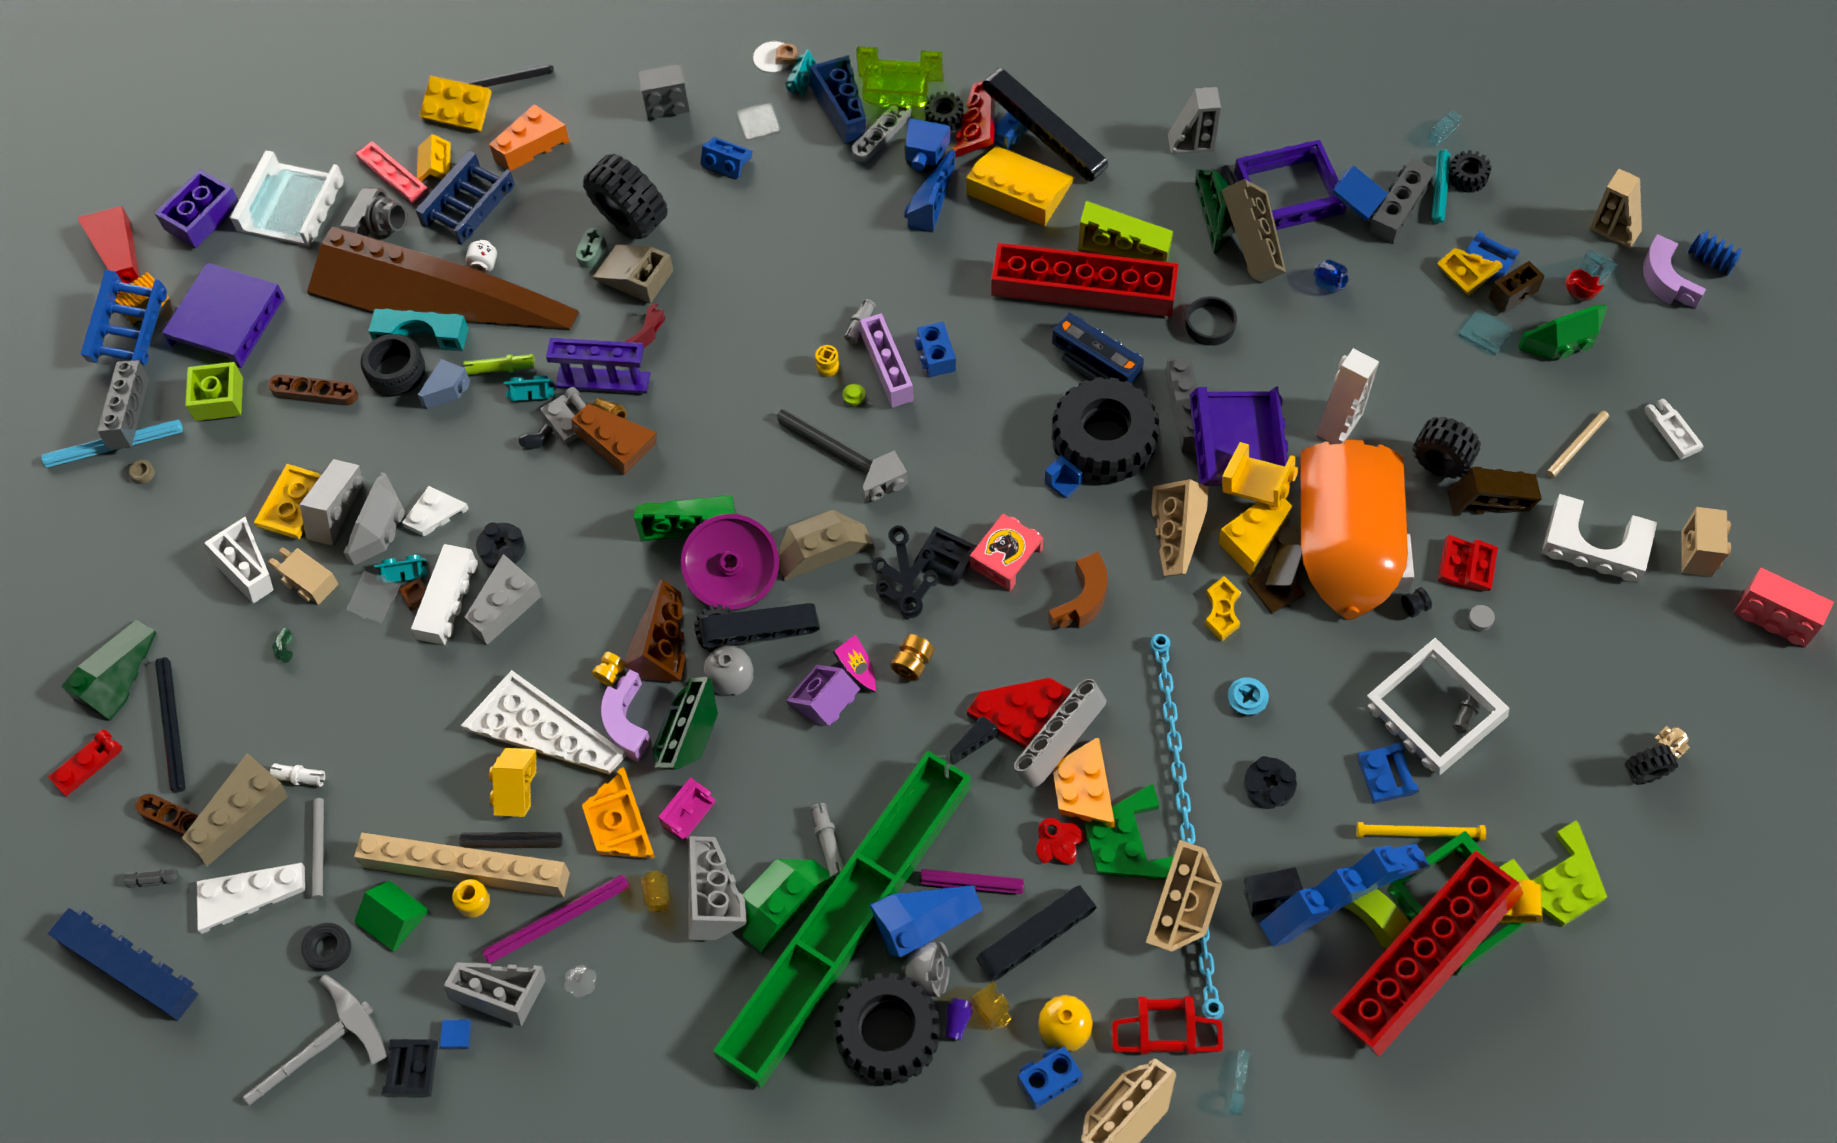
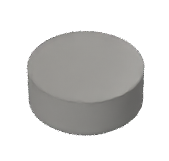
M1484 605L1473 607L1468 615L1470 626L1478 631L1490 629L1495 620L1494 612Z

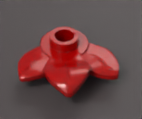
M1046 818L1038 826V836L1040 839L1036 845V854L1043 864L1055 857L1064 864L1072 865L1076 859L1075 844L1083 842L1085 835L1080 828L1072 823L1062 824L1055 818ZM1048 826L1055 828V835L1048 833Z

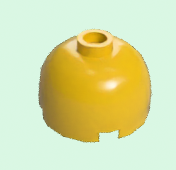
M1069 995L1057 996L1048 1001L1040 1012L1038 1022L1040 1037L1050 1048L1056 1047L1058 1050L1065 1046L1071 1052L1077 1051L1087 1043L1091 1036L1093 1025L1090 1010L1085 1003Z

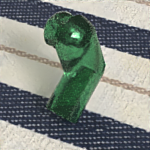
M286 628L281 630L272 646L275 659L281 660L284 663H288L293 656V652L287 650V644L294 633Z

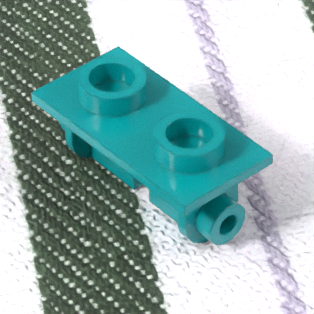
M809 49L806 50L804 55L797 57L792 70L793 73L790 74L786 81V89L788 91L799 90L802 96H804L809 85L810 66L817 64Z
M534 376V380L514 377L511 378V381L504 382V385L510 388L509 391H506V398L512 402L528 401V392H532V400L554 397L553 387L549 388V385L555 384L551 379H548V376Z
M420 555L406 556L405 561L396 562V558L383 559L381 564L374 565L375 568L381 569V573H377L378 582H383L384 585L402 582L401 572L405 573L406 581L418 578L423 579L424 576H428V569L422 563H427L428 560L420 558Z

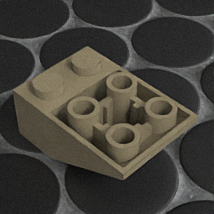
M616 245L597 270L593 279L651 304L674 270L670 254L651 246Z

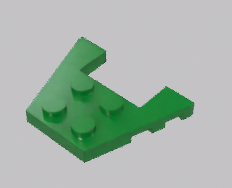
M1153 784L1112 807L1115 827H1108L1105 822L1093 819L1091 822L1087 821L1084 823L1097 875L1131 878V876L1146 877L1148 880L1167 879L1174 856L1148 861L1134 816L1135 814L1159 809L1160 805Z

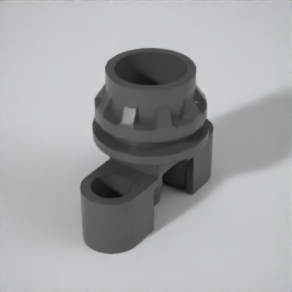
M364 187L355 199L339 229L366 237L369 236L370 232L375 235H390L404 229L407 222V212L403 204L388 198L384 189Z

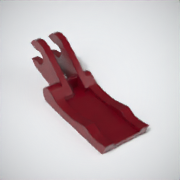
M658 304L650 305L647 308L644 327L625 342L643 343L644 348L656 338V332L665 321L664 308L659 310L656 309Z

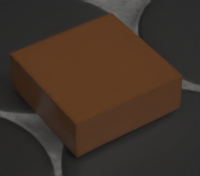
M420 578L398 589L410 611L420 606L426 591V587Z

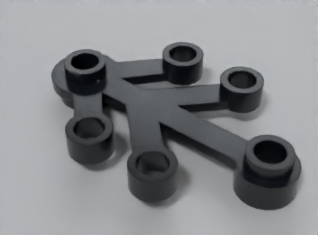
M897 525L889 530L888 538L896 546L900 572L888 565L885 559L881 557L873 560L872 567L875 572L879 574L884 573L902 585L904 595L892 589L891 585L885 580L877 583L876 591L880 596H887L898 603L899 611L904 617L915 618L923 610V597L930 587L938 584L939 576L935 571L929 570L925 572L924 580L915 592L913 591L912 584L926 564L934 561L935 553L929 547L921 549L919 558L910 569L906 549L909 533L903 526ZM897 535H904L901 541H896ZM926 552H931L930 558H923ZM879 562L884 563V566L881 569L876 568V565ZM935 575L934 581H927L928 576ZM881 586H888L885 592H880ZM910 603H915L913 610L907 609Z

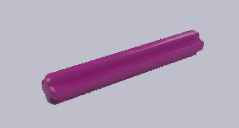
M922 869L920 873V883L923 885L943 887L974 885L975 890L1022 894L1024 891V879L932 869Z

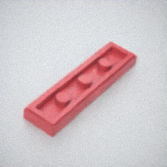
M370 142L356 153L357 159L412 205L429 192L422 182L374 142Z

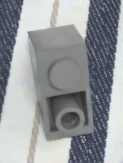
M895 450L873 460L862 487L865 503L879 500L885 494L899 491L905 485H908V472Z

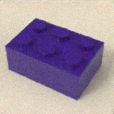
M199 169L155 212V215L165 231L197 248L234 211L239 200L231 186Z

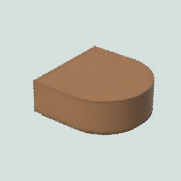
M790 43L780 45L776 51V64L795 65L798 57L796 46Z

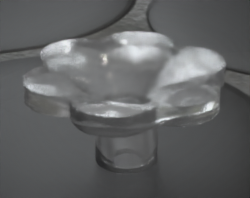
M577 965L575 969H570L566 972L565 979L567 981L564 984V989L568 993H573L576 998H583L586 993H592L595 990L596 985L594 981L597 975L594 970L587 969L585 965Z

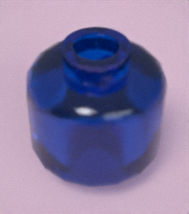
M1325 260L1317 265L1314 270L1316 285L1329 292L1335 293L1343 290L1349 282L1350 276L1347 267L1333 260Z

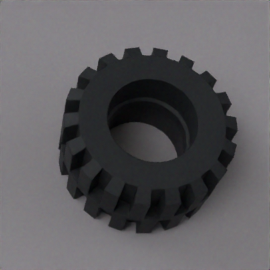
M1434 417L1424 424L1413 444L1412 451L1414 452V458L1427 471L1443 478L1457 479V477L1462 478L1471 468L1481 449V442L1478 440L1477 434L1473 433V430L1465 426L1464 423L1452 418Z

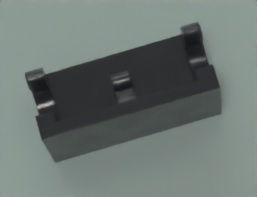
M1296 867L1244 878L1246 888L1244 894L1251 916L1274 912L1295 893L1304 890Z

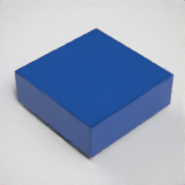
M469 1019L442 1020L440 1048L469 1049L471 1021Z

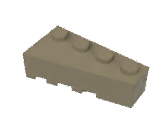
M247 753L182 839L189 851L207 867L288 796L282 784Z

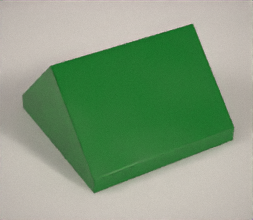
M389 880L364 893L354 922L395 952L426 916L429 909Z

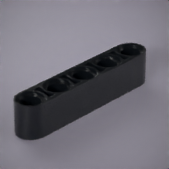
M813 603L711 615L698 620L702 646L704 647L807 635L820 630L816 607Z
M1078 885L986 948L977 956L976 961L991 981L994 982L1083 921L1096 910L1097 906L1081 885Z

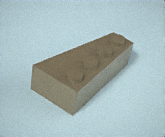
M1246 179L1223 189L1222 193L1247 263L1249 275L1264 283L1286 273L1267 191Z

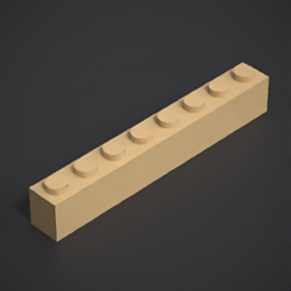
M361 833L354 856L362 868L455 882L473 879L488 887L564 898L570 875L564 862Z

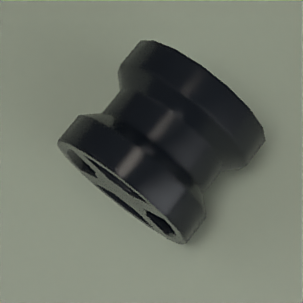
M1422 587L1415 589L1412 594L1407 593L1401 597L1404 610L1412 618L1418 616L1421 611L1426 612L1432 609L1431 598Z

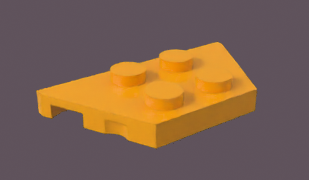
M1095 738L1061 759L1053 769L1059 813L1069 817H1079L1081 820L1091 822L1093 819L1105 822L1108 827H1115L1100 740Z
M620 768L617 771L618 775L608 784L602 785L598 789L597 794L590 797L582 805L597 853L599 855L655 858L625 768Z

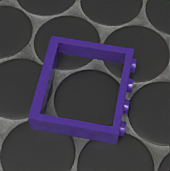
M1320 140L1286 146L1281 149L1265 151L1260 154L1236 159L1234 175L1238 182L1244 179L1251 182L1248 176L1251 174L1313 160L1329 197L1272 210L1276 230L1345 214L1347 205L1331 193L1338 182V178Z

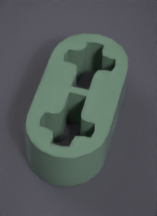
M589 228L583 234L576 251L578 263L582 267H592L598 261L605 244L603 232L599 228Z

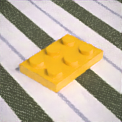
M430 75L419 117L481 132L492 90Z
M286 464L256 517L255 525L259 528L299 540L305 530L300 503L322 474Z

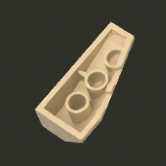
M1190 479L1153 486L1151 510L1152 516L1157 521L1158 528L1155 531L1156 536L1160 537L1161 548L1159 552L1163 573L1166 577L1186 574L1207 512L1209 487Z

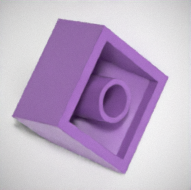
M816 665L786 702L814 723L830 726L838 720L841 711L854 701L855 695L860 688L842 668Z

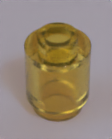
M661 871L646 873L645 877L641 879L644 905L648 907L650 912H660L668 909L671 898L667 875L662 874Z

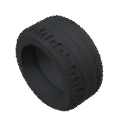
M387 334L376 338L367 345L361 356V369L368 384L376 392L395 396L407 391L409 392L421 382L425 373V361L418 345L411 338L400 334ZM403 355L410 358L407 365L398 372L392 374L376 372L378 366L389 357Z

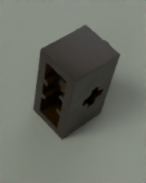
M1528 261L1495 281L1489 299L1503 313H1506L1538 293L1545 275Z

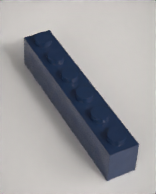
M68 908L47 933L58 943L177 1021L199 995L191 988L194 983L183 975L176 978L172 975L174 970L161 961L156 965L151 961L154 957L140 948L136 952L131 948L133 946L132 942L122 935L118 939L113 937L111 934L114 931L102 922L98 926L91 922L94 918L82 909L77 913Z

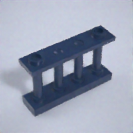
M468 150L415 210L420 224L428 227L434 220H437L453 228L458 243L463 245L467 239L472 237L474 231L506 194L512 191L515 185L512 173L507 169L499 177L481 168L476 153ZM474 175H477L494 185L486 192L468 183V181ZM464 190L480 198V201L472 207L454 197L459 191ZM447 205H451L467 215L461 222H458L441 212Z

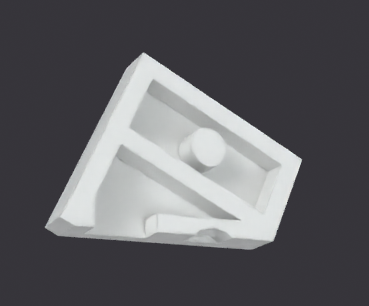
M428 486L402 524L405 528L421 536H426L433 532L436 527L448 523L451 516L460 511L464 513L469 508L466 503Z

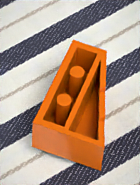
M534 104L494 139L489 146L494 161L505 169L512 171L534 160V156L544 151L548 153L552 151V147L560 143L567 144L570 140L566 125Z

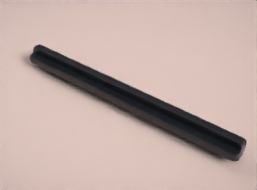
M167 657L156 659L155 666L170 790L173 793L183 792L186 788L171 661Z

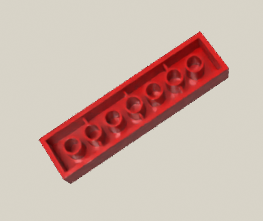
M998 243L991 278V295L1172 317L1179 263Z
M1475 850L1331 1011L1336 1021L1375 1055L1380 1057L1524 895L1520 883Z

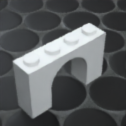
M1559 494L1552 510L1541 554L1555 560L1560 559L1573 563L1578 567L1591 568L1602 574L1621 577L1625 581L1639 583L1646 572L1657 522L1633 515L1626 526L1622 545L1615 549H1599L1588 544L1579 532L1578 522L1584 501Z

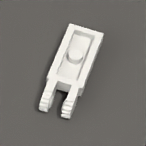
M1666 399L1657 401L1656 404L1659 411L1652 404L1645 407L1644 412L1650 422H1654L1653 424L1681 460L1702 450L1704 446Z

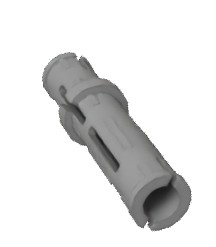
M820 803V809L818 804H815L810 808L816 826L814 832L819 837L830 879L835 880V875L837 874L838 876L844 868L834 835L835 826L830 822L826 804Z

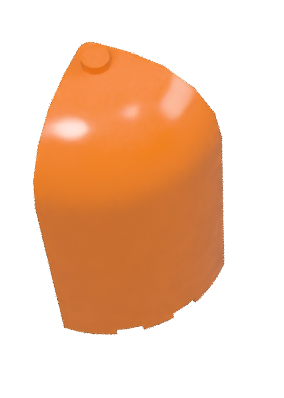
M1345 440V443L1330 445L1328 441L1300 451L1301 550L1303 563L1309 579L1320 597L1347 620H1353L1382 604L1397 588L1406 570L1408 543L1403 456L1398 452L1380 444L1375 447L1365 445L1362 440Z

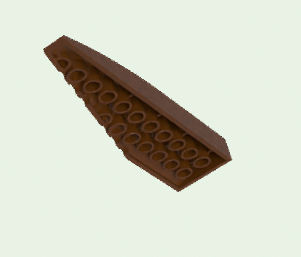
M331 227L321 243L307 289V293L370 313H374L375 309H392L397 311L412 310L422 313L435 312L448 315L458 314L464 316L466 323L486 325L487 322L497 323L498 326L519 324L520 327L526 328L534 325L540 326L541 329L570 331L579 314L578 310L484 272L335 227Z

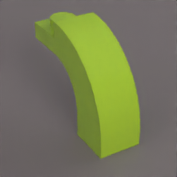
M1378 889L1344 906L1358 915L1371 928L1379 944L1386 949L1410 924L1400 909Z

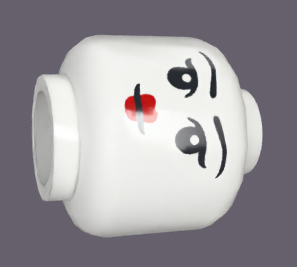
M486 240L472 242L468 247L465 263L469 268L484 273L490 272L495 265L497 250Z

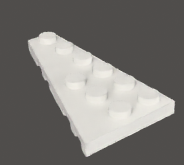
M512 670L461 725L463 730L524 749H536L537 753L609 775L626 757L625 751Z

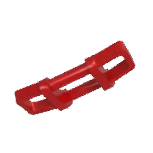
M1138 996L1139 1017L1118 1019L1112 1022V1049L1115 1052H1140V1055H1149V1052H1187V1055H1196V1052H1220L1223 1050V1026L1221 1020L1196 1017L1193 996H1184V999H1147L1146 996ZM1148 1010H1184L1186 1040L1149 1041ZM1139 1022L1140 1047H1120L1117 1035L1118 1026L1120 1024ZM1195 1022L1214 1024L1216 1026L1217 1045L1215 1047H1196Z

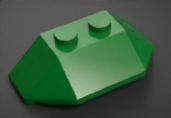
M1606 304L1594 305L1538 326L1535 330H1529L1523 333L1518 348L1549 360L1567 358L1572 353L1580 350L1587 351L1594 346L1608 307Z
M776 859L742 894L745 899L746 925L742 926V937L763 954L831 882L829 872L815 860Z

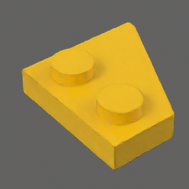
M1454 248L1437 263V266L1461 290L1470 296L1502 268V263L1497 260L1495 262L1486 260L1480 255L1468 254L1463 250Z

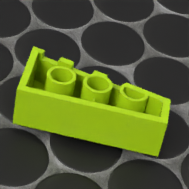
M1086 201L1080 220L1078 249L1110 256L1167 262L1173 231Z

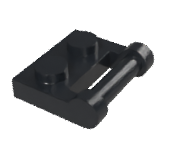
M934 527L921 549L929 547L936 556L958 566L954 570L934 560L932 563L926 564L925 567L950 578L951 582L958 585L970 564V555L977 545L938 527ZM926 552L923 555V558L928 559V555L931 552Z
M390 1039L388 1044L390 1057L386 1085L382 1086L381 1096L390 1098L398 1096L431 1097L438 1049L437 1040ZM407 1050L403 1084L401 1086L397 1085L401 1051Z

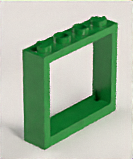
M1466 831L1425 858L1430 867L1455 850L1465 861L1475 850L1489 859ZM1423 872L1390 883L1387 889L1389 895L1394 899L1392 902L1396 906L1401 907L1410 923L1422 911L1423 907L1404 885ZM1512 922L1477 946L1454 972L1455 975H1459L1530 923Z

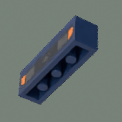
M1069 312L1053 329L1052 344L1063 351H1072L1111 378L1133 383L1143 372L1144 358L1139 353L1124 347L1121 342L1108 337L1102 330L1092 327L1079 316Z

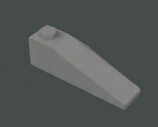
M689 836V940H717L746 925L745 899L742 893H739L735 885L736 880L726 866V859L716 837Z

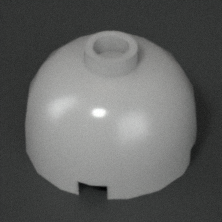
M726 645L718 647L705 660L704 676L711 679L714 693L720 696H726V694L739 695L747 690L753 681L754 669L752 661L744 650L736 646Z
M929 942L910 952L907 959L903 961V976L913 979V987L916 988L918 985H921L925 988L927 996L940 997L939 994H944L949 979V967H944V958H949L946 946L942 942Z

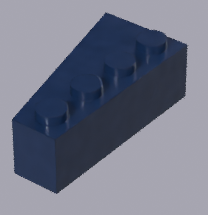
M849 55L811 65L809 78L810 87L845 143L859 139L865 133L866 116L861 98H859L858 86L855 83L854 71L851 68Z

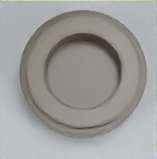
M147 460L134 462L128 471L129 476L137 484H145L151 481L155 475V469Z

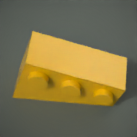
M1282 498L1278 507L1257 502L1221 529L1218 544L1252 576L1268 548L1277 538L1279 531L1287 523L1292 505L1284 498Z

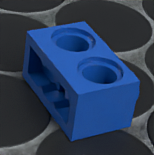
M944 321L917 327V337L914 338L916 350H921L922 353L920 361L923 370L927 369L929 377L955 372L956 357Z
M1065 1046L1059 1050L1056 1047L1052 1048L1043 1055V1060L1036 1064L1030 1062L1019 1070L1020 1074H1018L1017 1082L1035 1110L1082 1081L1083 1074ZM1057 1063H1062L1068 1070L1063 1074H1058L1052 1067ZM1038 1077L1043 1080L1044 1085L1041 1088H1033L1029 1081L1032 1078Z

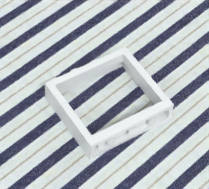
M1436 638L1430 641L1367 695V707L1372 711V715L1376 718L1380 717L1385 722L1387 730L1394 736H1400L1404 740L1403 745L1412 754L1416 752L1422 758V764L1431 771L1434 770L1439 776L1502 723L1509 714V707ZM1430 657L1490 713L1487 718L1441 757L1382 700L1387 693Z

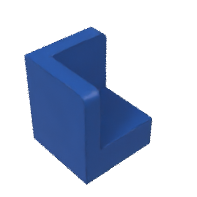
M1060 456L1045 470L1044 483L1062 497L1068 498L1082 484V471L1063 456Z

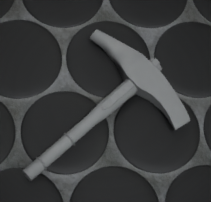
M327 974L322 976L319 983L329 991L334 999L340 1021L244 1095L245 1101L251 1105L347 1031L358 1036L364 1043L372 1065L386 1058L384 1043L374 1021L369 1015L373 1012V1008L366 1001L361 1004L348 990Z

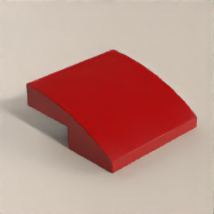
M1448 535L1444 538L1438 580L1459 587L1490 591L1493 584L1498 547L1478 539L1468 542Z

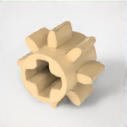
M1666 726L1654 738L1658 741L1656 743L1658 747L1664 744L1669 745L1676 759H1679L1690 748L1686 744L1688 742L1687 734L1677 727L1670 730Z

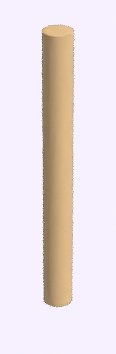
M1601 411L1546 471L1550 478H1554L1609 418V414L1606 411Z

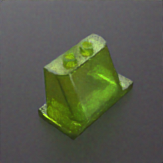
M857 46L856 48L859 77H864L862 96L863 100L869 104L883 107L889 105L901 106L903 108L923 107L928 101L931 81L943 82L942 51L921 50L920 62L882 60L879 59V51L876 47Z

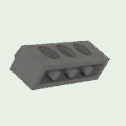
M1413 158L1407 166L1403 165L1398 175L1399 179L1397 181L1393 180L1388 190L1389 194L1378 206L1379 210H1375L1368 221L1371 223L1369 233L1393 244L1432 184L1436 168Z
M139 360L116 362L98 427V433L109 450L132 448L149 383V377Z

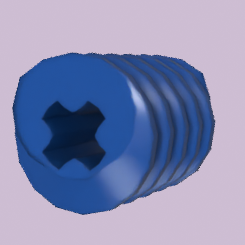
M1708 230L1699 234L1690 246L1687 254L1696 250L1694 255L1696 259L1701 255H1704V263L1712 259L1711 267H1715L1720 263L1719 271L1722 272L1728 268V276L1740 259L1742 249L1739 248L1732 252L1734 244L1731 243L1725 248V239L1716 243L1717 235L1715 234L1709 239Z

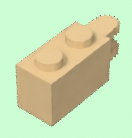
M282 547L279 553L286 559L282 564L273 558L268 561L269 565L281 574V582L289 589L294 587L299 590L297 593L307 602L312 600L319 605L339 585L332 572L298 548L291 553Z

